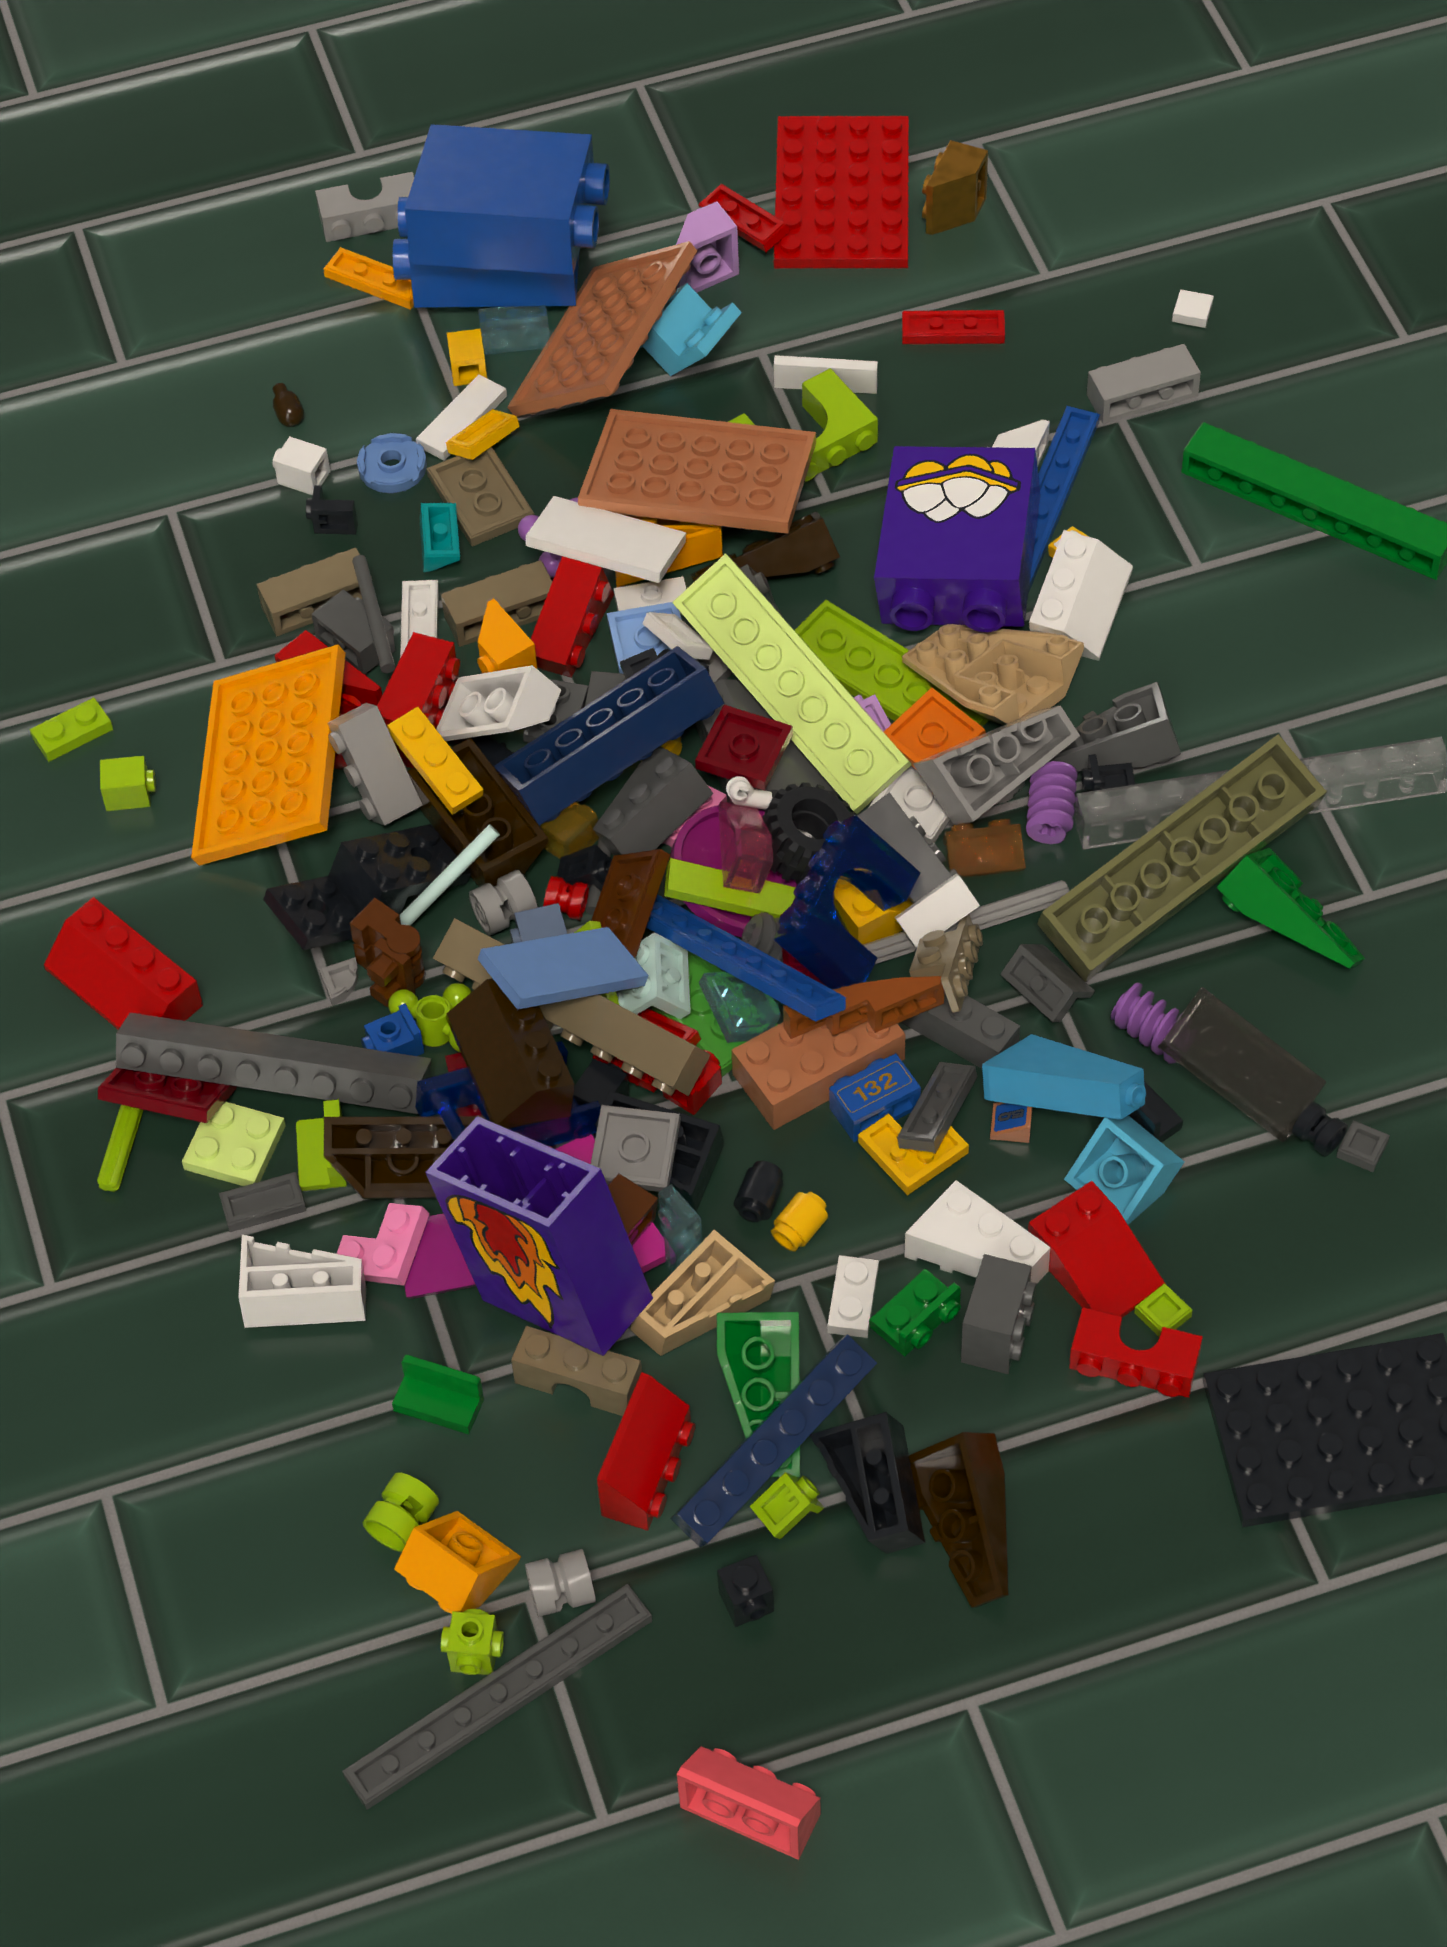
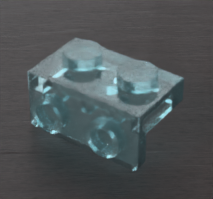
M727 972L704 973L699 981V985L727 1043L748 1041L775 1027L781 1016L778 1004L772 997Z

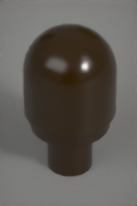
M284 383L275 384L272 388L275 394L273 409L279 422L286 427L299 425L304 418V409L298 396L294 392L288 391Z

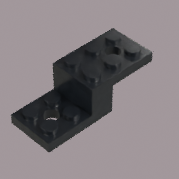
M431 824L344 841L340 844L328 876L267 888L263 900L303 950L351 940L350 922L374 898L400 915L408 896L421 894L457 855ZM467 868L448 888L467 884L471 871Z

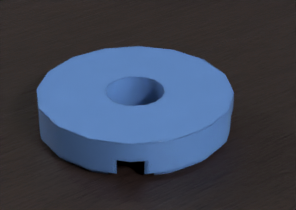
M389 433L371 439V444L367 445L366 448L363 446L360 449L357 467L360 479L367 487L382 493H397L406 491L419 483L425 475L427 461L424 448L419 442L417 444L412 441V437L405 434ZM392 459L400 461L398 464L393 466H387L384 464L386 461Z

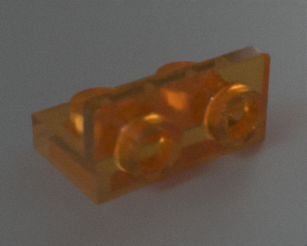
M1010 819L993 820L988 822V827L976 829L973 828L972 823L951 826V831L945 832L943 836L949 871L954 868L961 877L1021 871L1026 868L1020 824L1011 825Z

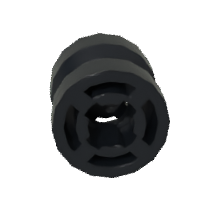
M1312 1102L1298 1117L1293 1126L1292 1133L1302 1141L1309 1140L1313 1143L1314 1149L1325 1157L1331 1154L1340 1144L1346 1134L1348 1125L1338 1117H1329L1326 1115L1325 1108L1316 1102Z

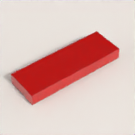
M720 184L698 204L699 208H702L717 201L737 225L738 235L765 252L770 250L790 232L786 222L723 184Z
M1004 310L902 311V344L1005 343Z

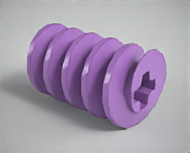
M1058 761L1047 762L1030 776L1031 784L1029 788L1026 832L1029 837L1040 843H1061L1065 840L1066 833L1073 828L1074 820L1072 817L1075 812L1073 805L1076 800L1074 793L1077 788L1075 781L1077 780L1078 772L1075 767L1068 763Z
M1137 982L1119 998L1112 1010L1111 1020H1115V1025L1119 1029L1127 1028V1033L1132 1038L1139 1037V1042L1142 1045L1151 1046V1050L1156 1055L1164 1054L1166 1062L1169 1064L1175 1063L1187 1052L1196 1038V1030L1191 1032L1188 1030L1191 1018L1188 1016L1184 1017L1177 1023L1176 1019L1179 1010L1173 1008L1167 1014H1164L1167 1002L1162 999L1153 1006L1154 992L1148 991L1140 997L1143 986Z

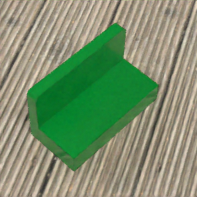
M404 1355L401 1362L404 1378L392 1402L393 1411L469 1435L484 1402L481 1379L472 1374L410 1355Z

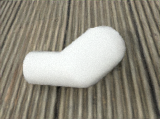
M742 776L731 778L726 785L727 794L735 805L766 810L772 800V792L754 789L749 781Z

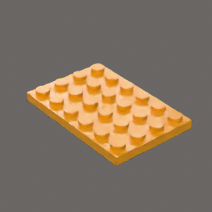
M339 645L213 681L191 858L199 866L327 831L335 761V750L328 738V734L332 733L328 722L339 717L346 654Z

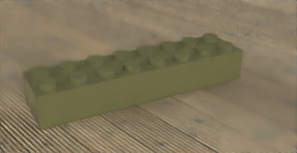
M1277 734L1042 911L1037 924L1082 980L1087 982L1228 875L1246 855L1261 850L1319 806L1327 791L1280 735Z

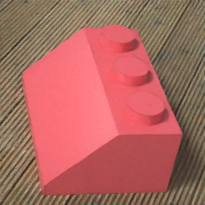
M702 1746L680 1767L677 1773L680 1808L797 1860L800 1859L821 1815L820 1798L816 1796L812 1789L800 1783L789 1785L776 1779L775 1774L764 1767L753 1766V1768L737 1762V1759L725 1750L715 1748L711 1751Z

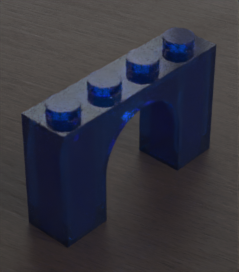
M857 815L841 822L837 820L826 829L823 835L825 841L821 849L810 859L808 864L810 870L806 878L795 888L793 894L796 897L791 906L781 915L778 921L781 926L773 939L832 990L866 982L878 959L854 938L840 922L834 906V889L838 879L853 884L881 910L885 911L907 901L921 873Z

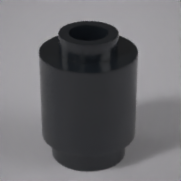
M756 1161L753 1167L747 1169L734 1200L735 1208L745 1220L759 1222L771 1217L784 1185L782 1180L783 1172L778 1166L767 1161Z

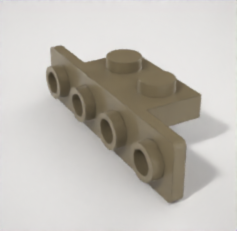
M968 914L959 920L956 930L945 933L943 930H936L927 933L919 940L909 971L911 977L942 976L941 983L952 1013L961 1011L964 998L968 996L969 981L973 979V968L975 963L978 962L979 948L983 945V937L979 925L973 924Z

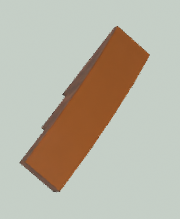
M942 976L899 977L863 982L833 989L846 997V1010L816 1022L785 1005L783 1006L784 1029L790 1039H793L826 1024L830 1033L834 1036L868 1021L874 1033L944 1004L945 991L941 983Z

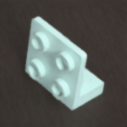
M654 932L641 940L635 958L649 975L645 986L616 991L619 1005L637 1015L647 1008L654 1006L678 1019H682L691 1013L688 950Z

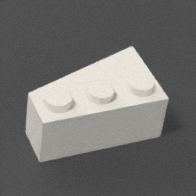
M957 1180L905 1233V1258L917 1261L918 1258L940 1265V1270L949 1273L955 1270L977 1278L984 1254L1031 1265V1282L1038 1283L1049 1271L1050 1246Z
M242 1235L239 1302L244 1327L366 1321V1284L362 1259L313 1249L312 1253L291 1250L290 1244L277 1242L276 1246L257 1243L252 1236Z

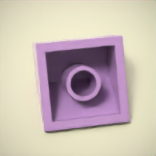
M717 201L689 213L676 245L690 241L697 250V253L690 263V269L677 284V288L688 283L697 293L739 274L737 225Z

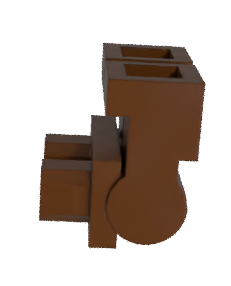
M374 898L350 922V928L354 942L356 962L367 970V975L375 982L370 987V994L374 999L388 1007L391 995L398 990L406 989L416 994L415 989L420 987L425 980V969L419 932L412 926L401 925L400 915Z

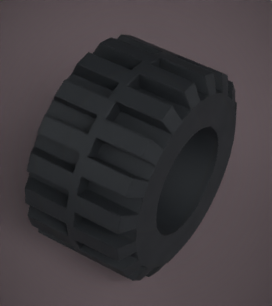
M802 782L799 787L794 783L788 785L785 790L780 789L775 797L772 798L756 829L755 835L758 838L755 843L756 848L762 850L759 855L762 861L769 862V869L773 873L777 871L783 875L782 879L788 882L791 878L796 880L798 885H805L806 882H809L812 886L818 885V875L846 861L856 844L859 828L853 820L856 817L855 813L848 811L850 805L845 800L840 801L838 799L839 794L833 790L831 793L825 791L824 786L817 784L816 787H811L810 783ZM798 829L808 832L816 839L804 835Z

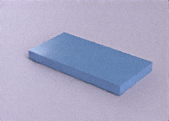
M609 927L483 948L478 956V961L517 1010L645 986L649 976Z

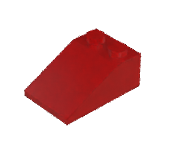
M1093 1181L1085 1184L1029 1222L1028 1232L1051 1247L1049 1271L1082 1308L1113 1314L1123 1318L1133 1311L1136 1305L1165 1283L1117 1207Z

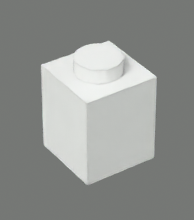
M290 436L283 447L275 452L272 465L275 468L277 483L313 495L314 485H322L331 472L327 448Z

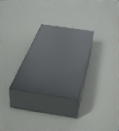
M296 1172L219 1193L229 1232L306 1211Z

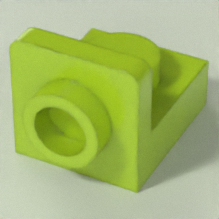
M786 1472L749 1506L772 1535L778 1539L783 1538L810 1511L819 1514L824 1509L823 1505L816 1498L820 1494L819 1490L807 1477L802 1476L798 1478Z

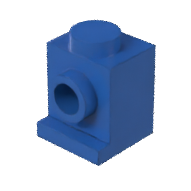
M406 1003L398 1006L399 1011L364 1025L366 1036L361 1038L363 1048L412 1056L424 1053L421 1031Z

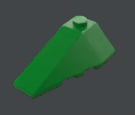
M799 1312L717 1313V1356L745 1438L800 1382ZM800 1446L770 1478H780L785 1472L800 1478Z

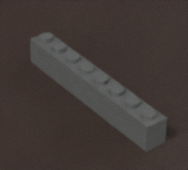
M129 1013L116 1033V1068L323 1100L339 1099V1102L414 1114H420L430 1093L432 1058Z

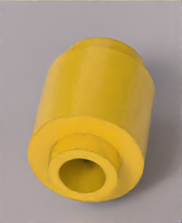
M797 1192L774 1220L775 1227L771 1230L773 1238L784 1248L793 1252L799 1247H805L828 1219V1213L825 1210L827 1205L824 1200L813 1192H808L807 1194Z

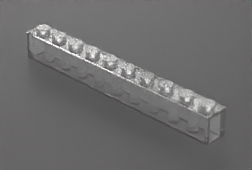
M1442 736L1300 759L1327 791L1319 806L1308 814L1440 794L1447 791V751ZM1230 770L1077 793L1074 820L1082 849L1137 841Z

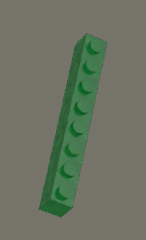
M1205 422L1201 424L1184 448L1181 473L1434 580L1438 579L1447 565V522L1430 517L1418 512L1414 508L1406 507L1380 494L1370 492L1349 481L1334 477L1315 467L1305 465L1284 454L1257 445L1253 441L1245 440Z

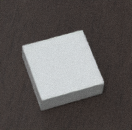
M1180 289L1172 322L1206 328L1214 296Z

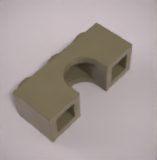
M529 1326L525 1327L511 1359L516 1384L552 1395L557 1384H567L583 1391L589 1397L591 1407L620 1416L624 1415L642 1372L641 1360L607 1351L602 1356L559 1335Z

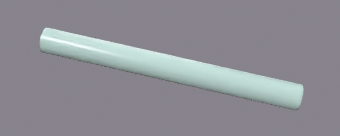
M489 824L400 914L401 925L411 926L500 835L494 827Z

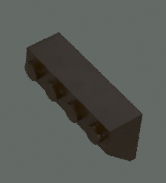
M472 738L451 749L483 788V796L452 815L415 767L407 771L423 806L419 807L457 856L489 824L500 834L468 867L471 871L470 876L478 887L487 883L496 886L498 878L515 870H519L524 875L549 842L547 835Z
M493 978L486 979L447 1013L446 1020L490 1121L510 1129L571 1116L575 1084L540 1007L534 1006L517 1010Z

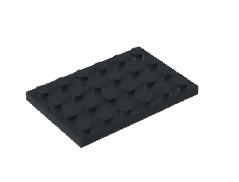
M1443 1333L1208 1372L1203 1375L1206 1396L1242 1528L1447 1493V1343Z

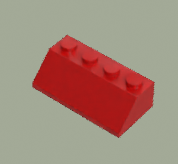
M92 897L65 920L44 963L45 970L118 1030L129 1013L186 1021L203 1006L197 980L95 897Z

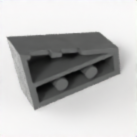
M659 746L650 757L641 761L593 830L613 856L655 850L713 792L689 761Z
M890 792L853 818L871 850L913 904L953 875L958 874L954 868L948 872L942 864L946 861L943 853L934 842L928 845L923 838L926 832L914 816L908 818Z

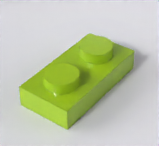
M93 697L31 728L30 733L47 761L50 762L112 731L113 727L111 720Z

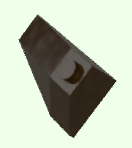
M817 511L793 521L788 534L776 532L774 535L775 539L771 541L765 538L746 545L747 547L742 549L743 554L738 557L736 553L728 555L739 568L748 564L757 573L762 572L765 577L804 573L813 569L815 574L821 573L835 565L833 560L840 557L826 524ZM715 562L690 574L693 581L695 582Z
M962 1432L909 1455L919 1510L924 1511L932 1525L929 1531L935 1542H941L950 1558L949 1568L970 1606L977 1608L1008 1596L1005 1473L995 1434Z

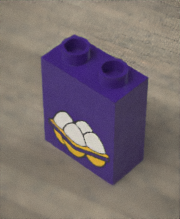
M894 446L874 574L882 624H895L902 629L910 631L923 630L930 625L947 624L966 625L979 632L996 631L1002 626L1024 627L1040 503V486L1035 448Z

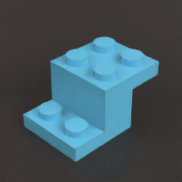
M686 283L677 288L675 294L668 299L662 309V316L654 323L648 333L647 341L640 348L643 347L672 376L706 357L742 312L734 303L722 309L718 306L711 309L693 288Z

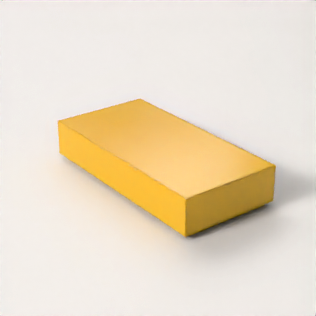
M494 409L490 410L446 442L448 453L470 460L475 459L520 427L517 416Z

